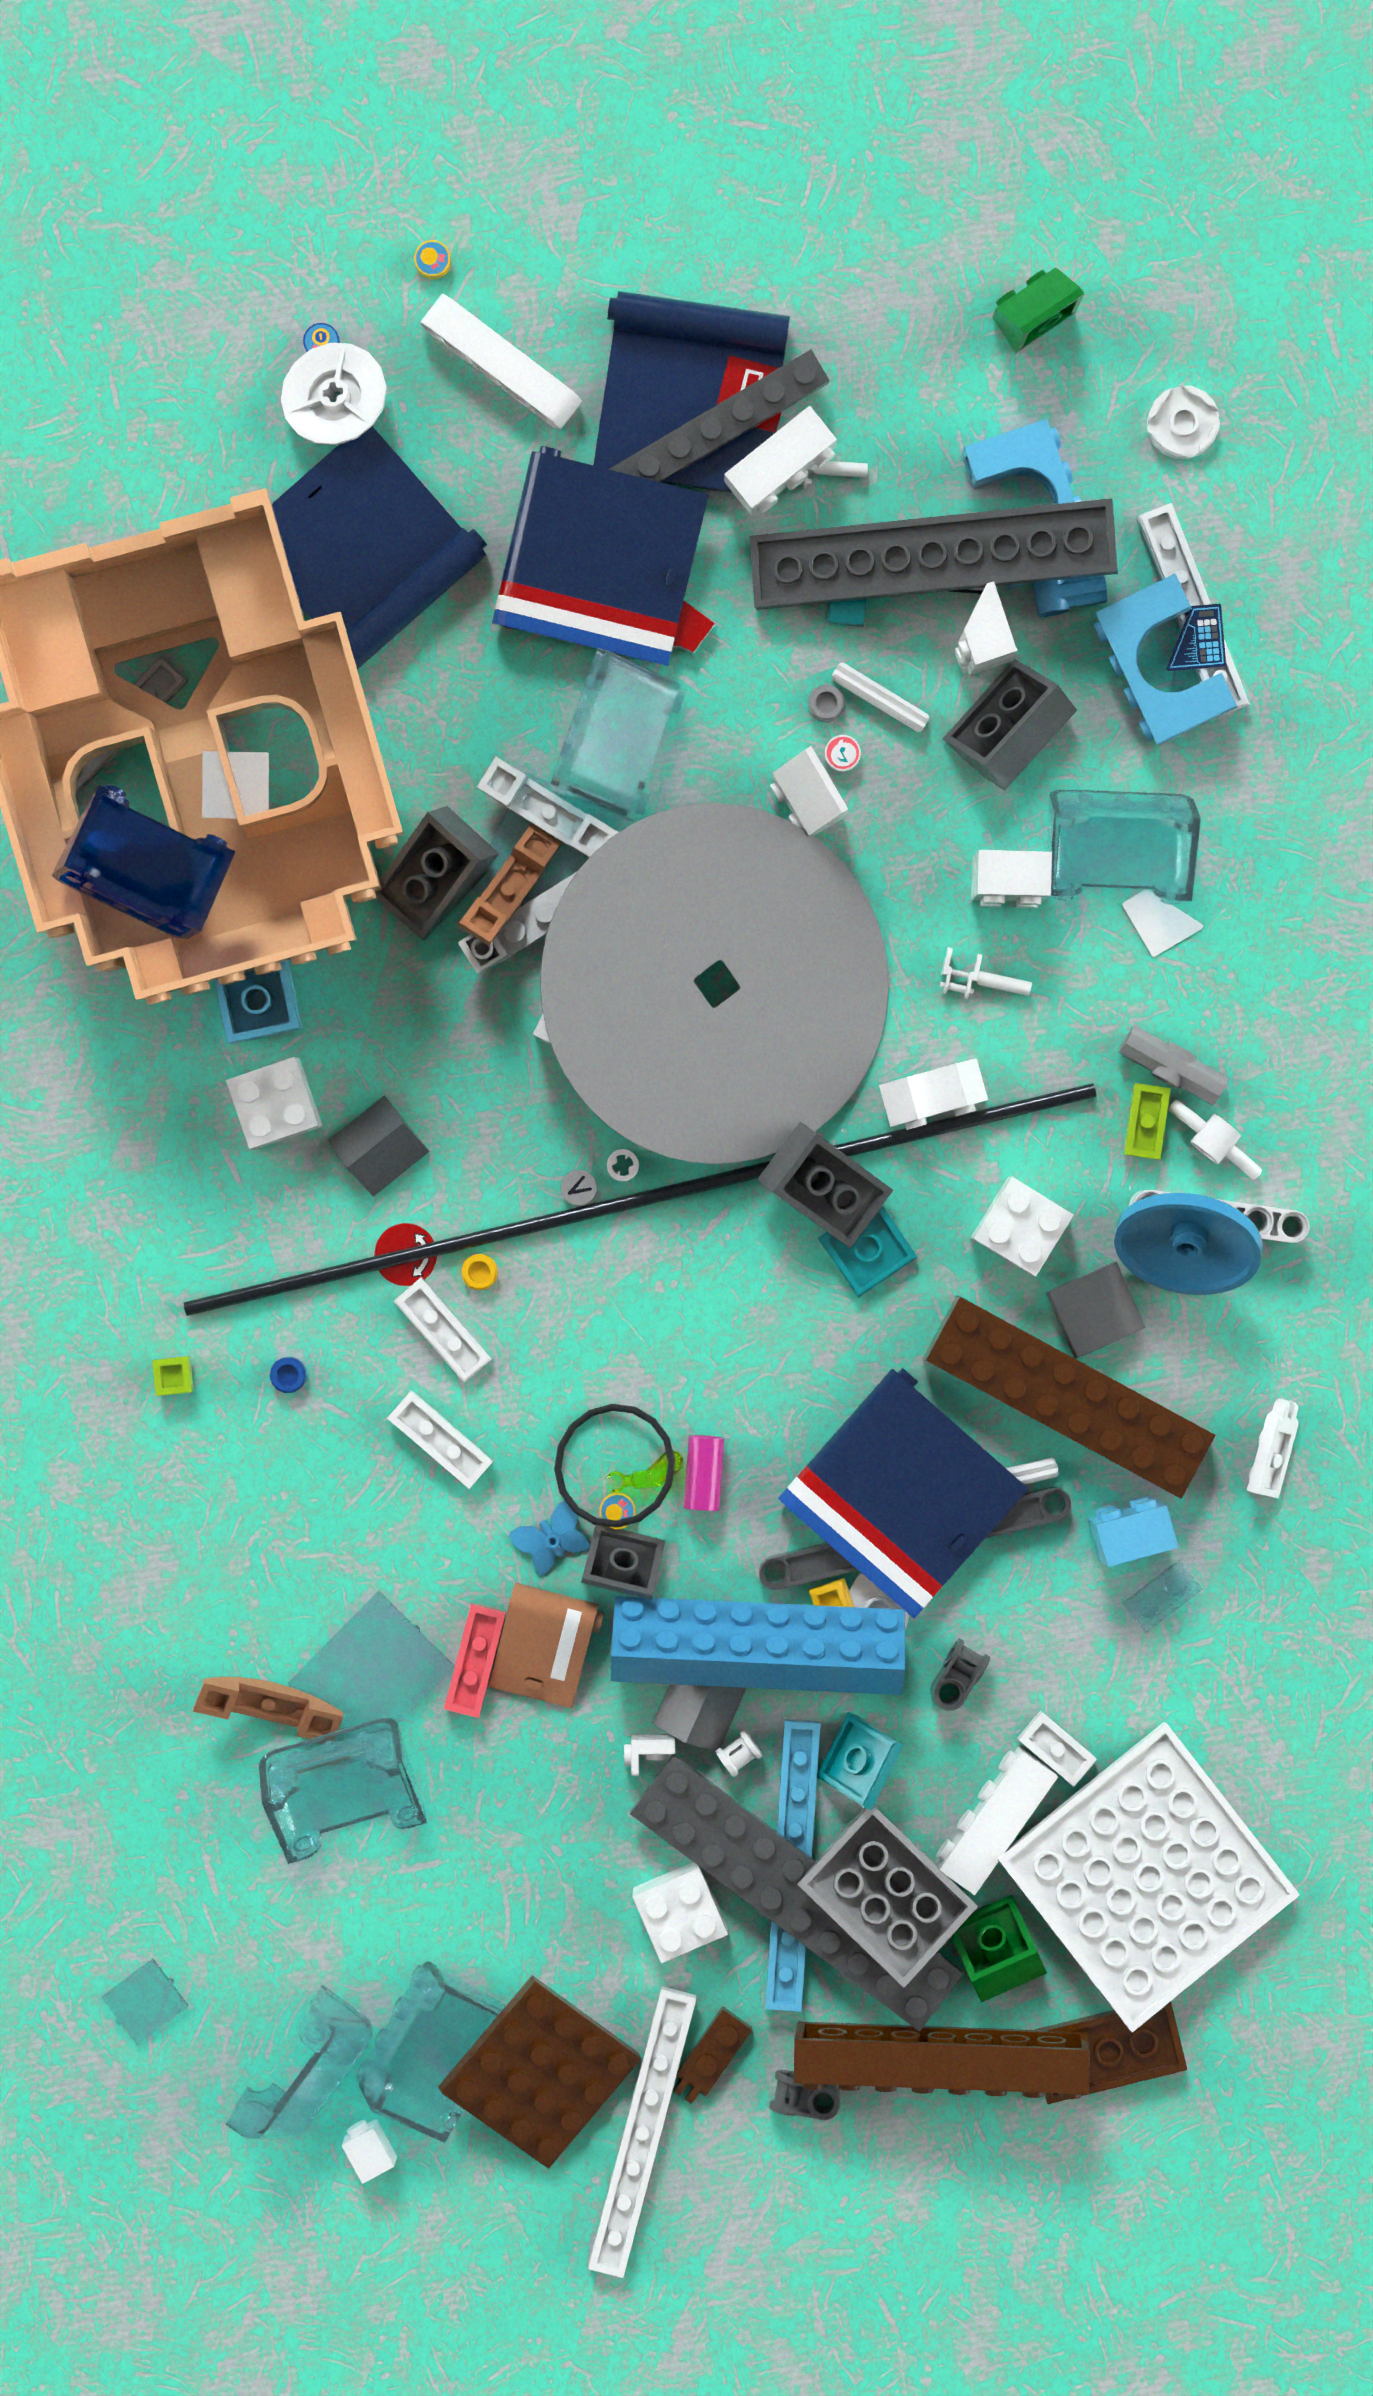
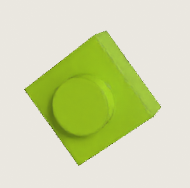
M190 1356L152 1360L156 1396L194 1392Z

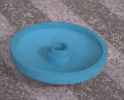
M1163 1193L1149 1196L1133 1203L1121 1214L1114 1239L1115 1250L1119 1259L1134 1275L1156 1287L1192 1295L1223 1293L1242 1286L1258 1271L1263 1249L1261 1235L1255 1224L1246 1215L1220 1200L1191 1193Z

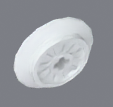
M328 343L310 349L294 362L283 382L281 403L285 419L299 436L315 444L339 445L357 439L374 425L384 408L387 386L382 368L369 352L353 344ZM339 391L341 395L337 396V401L331 402L330 399L334 398L335 392Z

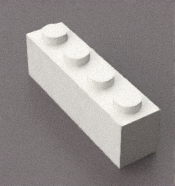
M1018 1746L1015 1752L1010 1750L1004 1756L998 1767L1002 1771L994 1782L988 1780L978 1794L980 1802L973 1812L968 1809L963 1814L957 1824V1828L960 1829L952 1841L947 1839L936 1854V1857L939 1859L937 1862L938 1868L973 1895L978 1892L999 1862L998 1858L1006 1852L1058 1778L1053 1769L1020 1746Z

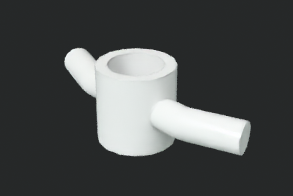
M1173 1101L1168 1111L1197 1133L1191 1140V1144L1205 1157L1219 1164L1226 1156L1252 1180L1261 1174L1262 1169L1235 1146L1241 1135L1229 1123L1216 1114H1213L1206 1122L1180 1101Z

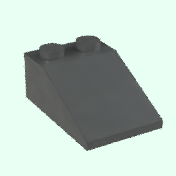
M448 806L429 811L381 877L380 884L382 890L375 892L376 899L421 940H425L481 880L499 853Z
M801 1121L757 1179L774 1194L849 1248L853 1246L893 1192V1189Z

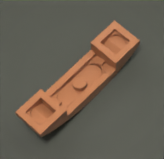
M531 823L480 898L477 897L461 919L458 927L489 946L528 896L562 842Z
M212 1677L204 1679L193 1706V1712L228 1720L230 1713L234 1712L297 1727L298 1737L328 1744L333 1743L343 1719V1712L313 1695L278 1683L244 1677Z

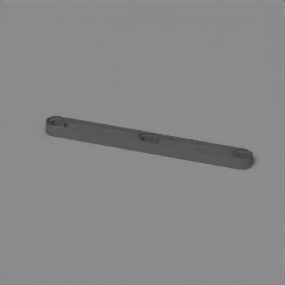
M1057 1487L1025 1493L986 1538L1059 1521L1070 1513L1072 1507L1071 1499L1064 1490ZM1051 1494H1059L1064 1499V1508L1057 1514L1048 1513L1045 1509L1044 1502ZM826 1542L764 1559L759 1567V1578L767 1588L779 1590L858 1569ZM771 1563H779L785 1568V1577L778 1583H772L765 1577V1569Z

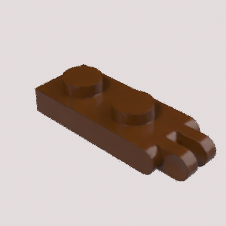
M722 2006L679 2067L676 2077L680 2080L674 2087L673 2092L680 2096L687 2085L691 2086L692 2088L685 2097V2100L690 2104L693 2103L699 2093L706 2096L751 2033L752 2026Z

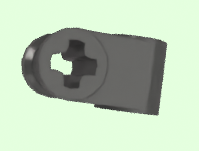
M957 1639L930 1687L933 1701L940 1708L947 1711L960 1708L973 1686L979 1681L986 1670L990 1656L986 1654L983 1656L966 1647L962 1639ZM961 1657L965 1658V1659L968 1660L969 1662L973 1663V1665L970 1666L969 1664H967V1663H965L964 1661L960 1660V1658H961ZM947 1683L955 1684L957 1687L956 1697L949 1702L941 1701L939 1698L940 1688Z
M777 2070L775 2072V2079L778 2081L774 2100L770 2101L769 2105L772 2111L784 2115H799L819 2120H829L838 2113L840 2108V2091L837 2085H824L822 2089H805L802 2087V2084L794 2083V2071ZM790 2087L789 2097L786 2098L787 2088ZM819 2093H828L834 2100L828 2106H820L814 2101V2097Z

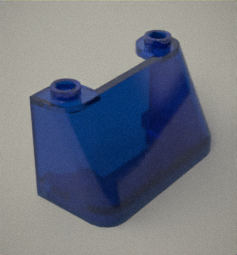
M106 784L104 787L101 785L97 786L52 874L53 878L171 936L189 939L200 933L236 851L226 847L228 843L220 837L207 834L206 838L192 839L129 808L130 802L125 798L126 793L118 787Z

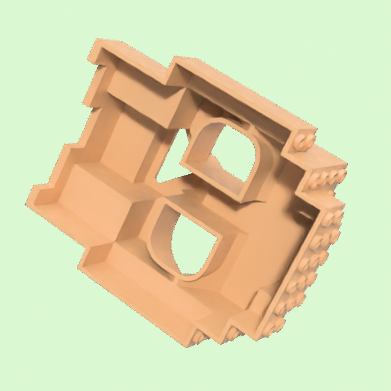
M266 488L230 497L231 504L160 522V529L94 547H89L86 543L16 562H11L8 558L0 559V671L9 702L0 704V808L37 933L48 934V938L53 937L54 939L75 933L73 928L75 926L86 966L97 967L98 972H112L127 968L135 999H145L147 1005L172 999L170 992L182 990L183 995H191L211 989L209 985L211 981L218 980L220 985H227L245 980L244 972L255 970L256 975L282 969L280 962L290 959L292 965L317 960L315 953L327 949L328 955L351 950L349 942L356 941L357 938L346 900L352 898V901L356 904L376 899L375 892L382 890L370 844L375 843L377 849L386 848L398 844L397 837L404 835L341 611L307 621L304 620L272 503ZM215 638L219 642L216 653L183 709H176L119 677L114 670L118 663L205 639ZM283 708L293 711L304 720L309 729L319 765L318 781L314 789L299 801L245 816L227 754L230 751L223 721L265 709ZM146 742L172 837L124 850L110 851L101 849L90 842L82 831L76 801V781L81 770L92 759L104 753ZM202 751H218L237 819L202 818Z

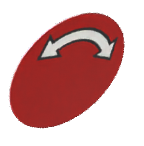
M410 1223L397 1224L381 1234L375 1246L374 1256L431 1243L434 1240L420 1226ZM437 1256L381 1269L379 1272L391 1283L400 1286H411L421 1277L425 1280L431 1274L435 1267Z

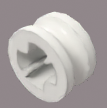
M616 1150L607 1160V1171L615 1180L629 1181L638 1172V1159L630 1150ZM619 1155H626V1160L630 1157L633 1161V1166L628 1168L629 1174L626 1176H620L621 1171L616 1174L613 1170L612 1165L617 1163L616 1157Z

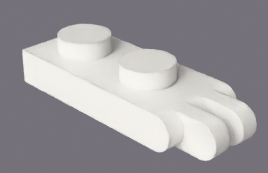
M1278 1399L1274 1403L1272 1412L1268 1413L1263 1431L1259 1436V1446L1254 1465L1249 1473L1247 1491L1279 1498L1298 1428V1419L1296 1418L1298 1405L1295 1402Z

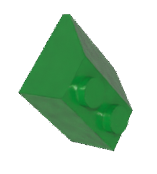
M1056 267L1048 273L1044 270L1037 272L1026 281V288L1017 294L1014 290H1011L996 301L997 307L992 318L1016 353L1075 314L1080 305L1084 292Z
M1012 1894L974 1911L952 1935L981 2003L1047 1974Z

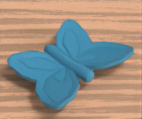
M565 1500L559 1503L552 1513L551 1528L548 1522L543 1520L539 1524L543 1532L534 1526H520L511 1531L509 1535L514 1546L522 1552L532 1554L533 1565L540 1575L548 1573L554 1565L556 1555L563 1557L565 1554L564 1550L576 1553L590 1548V1542L585 1535L576 1529L578 1515L571 1510Z

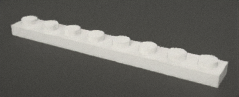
M661 1986L588 2266L590 2270L620 2278L624 2277L696 2002V1995Z

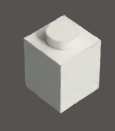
M377 2119L369 2123L366 2120H361L346 2130L347 2135L344 2137L342 2148L362 2184L394 2167L397 2155Z

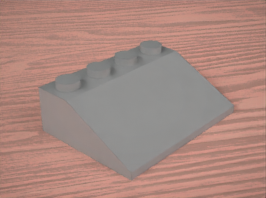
M875 1806L872 1810L863 1808L797 1884L903 1988L978 1907Z

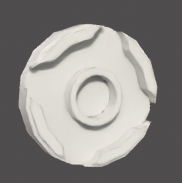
M1193 386L1175 387L1164 391L1153 402L1147 416V432L1152 444L1162 454L1174 459H1191L1203 454L1212 445L1219 431L1220 419L1217 413L1218 409L1214 400L1205 391Z

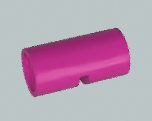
M689 1435L683 1508L719 1511L725 1438Z

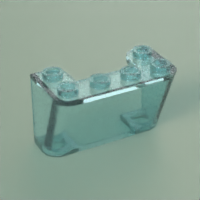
M430 1961L425 1962L423 1965H418L412 1973L410 1986L405 1995L399 1997L392 2011L393 2016L386 2028H382L377 2034L374 2043L375 2047L369 2058L361 2062L357 2071L359 2088L371 2111L445 2143L463 2111L459 2105L443 2095L438 2086L506 2005ZM449 2113L448 2119H447V2121H446L445 2124H444L445 2118H446L447 2114Z

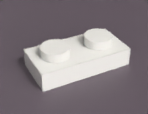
M1041 1710L1017 1737L1020 1742L1072 1786L1077 1784L1097 1760L1092 1753Z

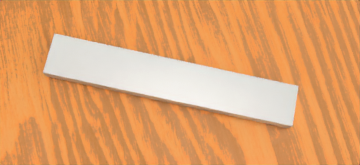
M1172 503L1139 515L1136 519L1160 580L1176 574L1190 606L1211 604ZM1189 611L1175 618L1180 632ZM1224 639L1226 666L1195 669L1200 683L1222 672L1238 708L1226 713L1229 714L1247 707L1250 703Z

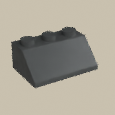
M1014 659L942 739L984 778L1005 791L1074 715L1077 709L1059 685Z

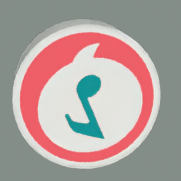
M848 735L833 737L827 743L824 752L827 765L837 772L852 770L858 764L861 756L858 742Z

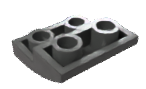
M1117 1261L1046 1292L1074 1358L1086 1355L1146 1328Z

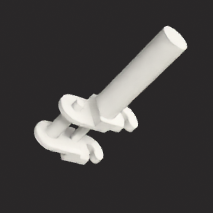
M828 461L820 468L815 464L805 472L807 478L808 473L867 478L868 463ZM806 478L800 484L803 485L804 490H807V484H812V479Z
M947 948L941 974L946 976L945 982H940V987H943V994H946L947 990L964 993V998L968 999L969 993H974L971 983L976 982L984 987L1025 996L1030 995L1032 982L979 971L982 961L981 954H977L973 972L967 973L952 969L949 964L953 948ZM951 975L968 978L966 986L951 983Z

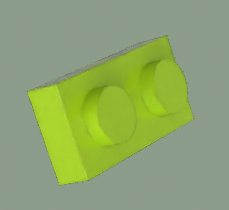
M1133 1083L1123 1155L1156 1160L1161 1159L1171 1088Z

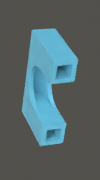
M1047 419L964 447L962 457L973 488L1009 476L1023 475L1034 478L1042 483L1049 491L1054 504L1081 502L1078 495L1073 496L1069 484L1073 482L1070 466L1067 461H1061L1058 449L1061 448L1058 431L1055 427L1050 428ZM1028 583L1006 585L1007 590H1011Z
M1176 574L1096 612L1099 621L1093 624L1102 644L1109 641L1115 653L1109 656V659L1117 676L1124 673L1130 685L1124 691L1132 708L1134 709L1139 706L1145 719L1139 723L1148 741L1155 739L1158 746L1238 708L1222 672L1180 692L1160 691L1149 685L1140 672L1138 655L1145 637L1154 628L1192 610Z

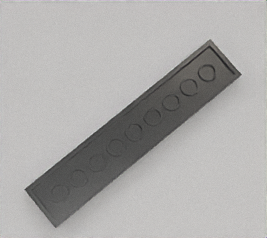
M1112 498L749 536L754 608L756 610L983 588L987 583L993 581L995 586L1118 574Z
M675 1754L670 1757L630 1811V1815L919 2032L963 1975L961 1969L936 1952L903 1988L797 1885L816 1863V1860Z

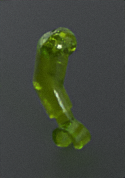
M673 1450L675 1475L683 1467L684 1461L681 1453ZM666 1452L647 1470L632 1471V1474L627 1475L618 1471L609 1473L605 1479L611 1476H618L622 1480L621 1487L610 1492L619 1493L625 1487L642 1489L662 1486L666 1480L668 1467Z

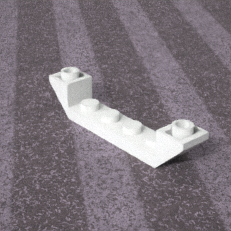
M576 873L519 907L489 946L473 935H469L458 942L477 974L512 957L547 935L554 911L566 887Z

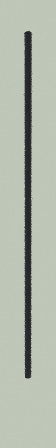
M1091 1083L929 1122L927 1125L909 1130L904 1128L834 1146L849 1157L1096 1097V1090L1094 1084ZM770 1161L183 1303L186 1316L758 1179Z

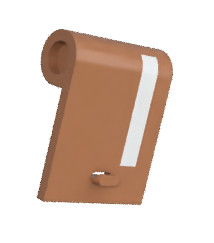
M515 1582L488 1687L572 1708L591 1633L599 1634L604 1616L603 1612L597 1611L599 1604Z

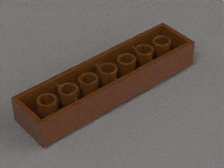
M960 1296L955 1297L923 1357L929 1363L1182 1499L1216 1436Z
M798 2021L794 2039V2083L802 2084V2087L805 2089L814 2090L822 2089L824 2085H838L839 2089L845 2091H856L860 2089V2086H875V2090L879 2092H894L897 2090V2087L912 2088V2092L920 2094L932 2093L934 2089H948V2092L954 2095L970 2094V2090H982L989 2096H1005L1007 2091L1022 2092L1023 2096L1029 2098H1040L1044 2096V2093H1059V2097L1064 2099H1079L1081 2094L1089 2095L1090 2049L1087 2032L924 2026L919 2032L911 2025Z

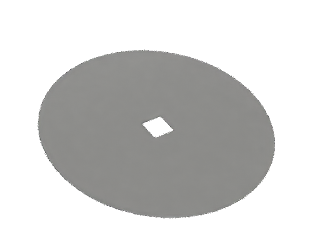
M723 803L693 804L675 807L650 815L623 829L598 848L570 881L554 911L545 939L540 976L541 1004L545 1027L552 1049L563 1073L575 1092L590 1110L620 1135L647 1150L669 1158L707 1164L738 1163L777 1153L800 1121L815 1132L830 1120L853 1095L865 1077L876 1054L883 1033L889 992L888 963L877 918L868 898L844 863L825 844L813 835L808 836L804 829L784 818L763 810ZM721 960L740 988L717 1007L713 1008L694 983V979L715 962Z

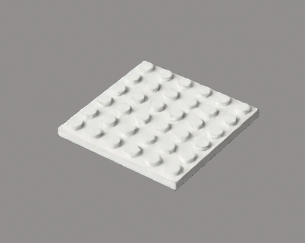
M1165 1722L1013 1843L998 1858L1003 1868L1131 2032H1134L1300 1895Z

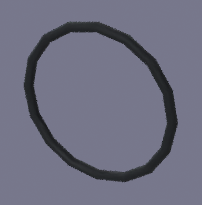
M609 1404L588 1410L570 1424L558 1444L554 1471L559 1493L575 1514L593 1525L619 1528L641 1522L660 1507L672 1486L675 1458L669 1436L654 1417L634 1406ZM610 1411L632 1413L650 1423L663 1440L668 1459L665 1484L654 1503L636 1516L617 1521L596 1518L579 1508L566 1490L561 1470L564 1448L575 1429L592 1416Z

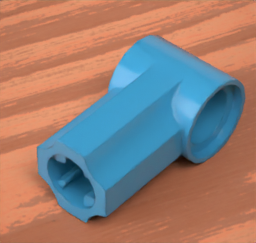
M1104 575L1032 583L1038 617L1059 615L1070 611L1071 608L1107 602V586Z

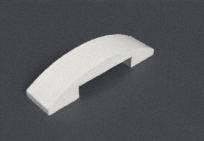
M498 757L494 758L477 786L479 790L588 858L611 837L619 833L597 818L584 813L529 779L527 775Z

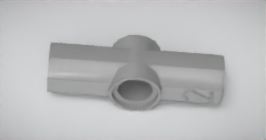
M1136 1025L1131 1028L1118 1052L1136 1064L1150 1070L1151 1075L1177 1089L1182 1088L1211 1105L1216 1103L1229 1080L1224 1074L1196 1060L1197 1057L1188 1050L1172 1042L1166 1043Z

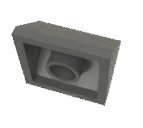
M385 1095L328 1140L347 1169L372 1196L379 1193L430 1152Z
M595 1525L581 1583L652 1600L666 1540L622 1529Z
M669 1684L653 1724L686 1744L715 1751L722 1746L746 1688Z

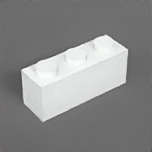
M808 406L724 474V482L750 515H753L758 510L764 513L779 500L776 495L786 487L791 491L799 486L807 478L805 472L816 464L820 468L835 455L833 449L836 448L837 439L811 406Z

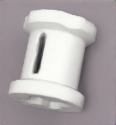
M746 1730L740 1732L741 1737L726 1748L715 1750L717 1756L733 1777L737 1776L738 1770L755 1757L757 1759L763 1757L761 1750Z

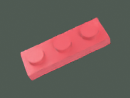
M471 1603L444 1706L445 1710L479 1718L506 1611Z

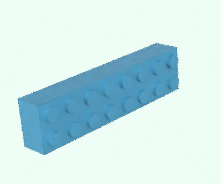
M615 1596L611 1647V1681L902 1695L905 1675V1610L652 1598V1600L641 1597Z

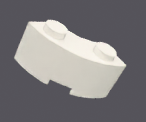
M977 1058L879 1085L890 1127L905 1123L906 1130L927 1125L925 1117L954 1110L955 1116L976 1111L975 1103L988 1100Z

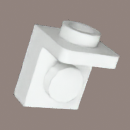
M632 1734L631 1744H624V1766H631L632 1776H639V1755L646 1754L647 1760L668 1759V1754H675V1737L671 1734Z

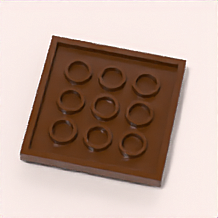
M532 1975L438 2087L440 2092L549 2169L642 2058L639 2052Z

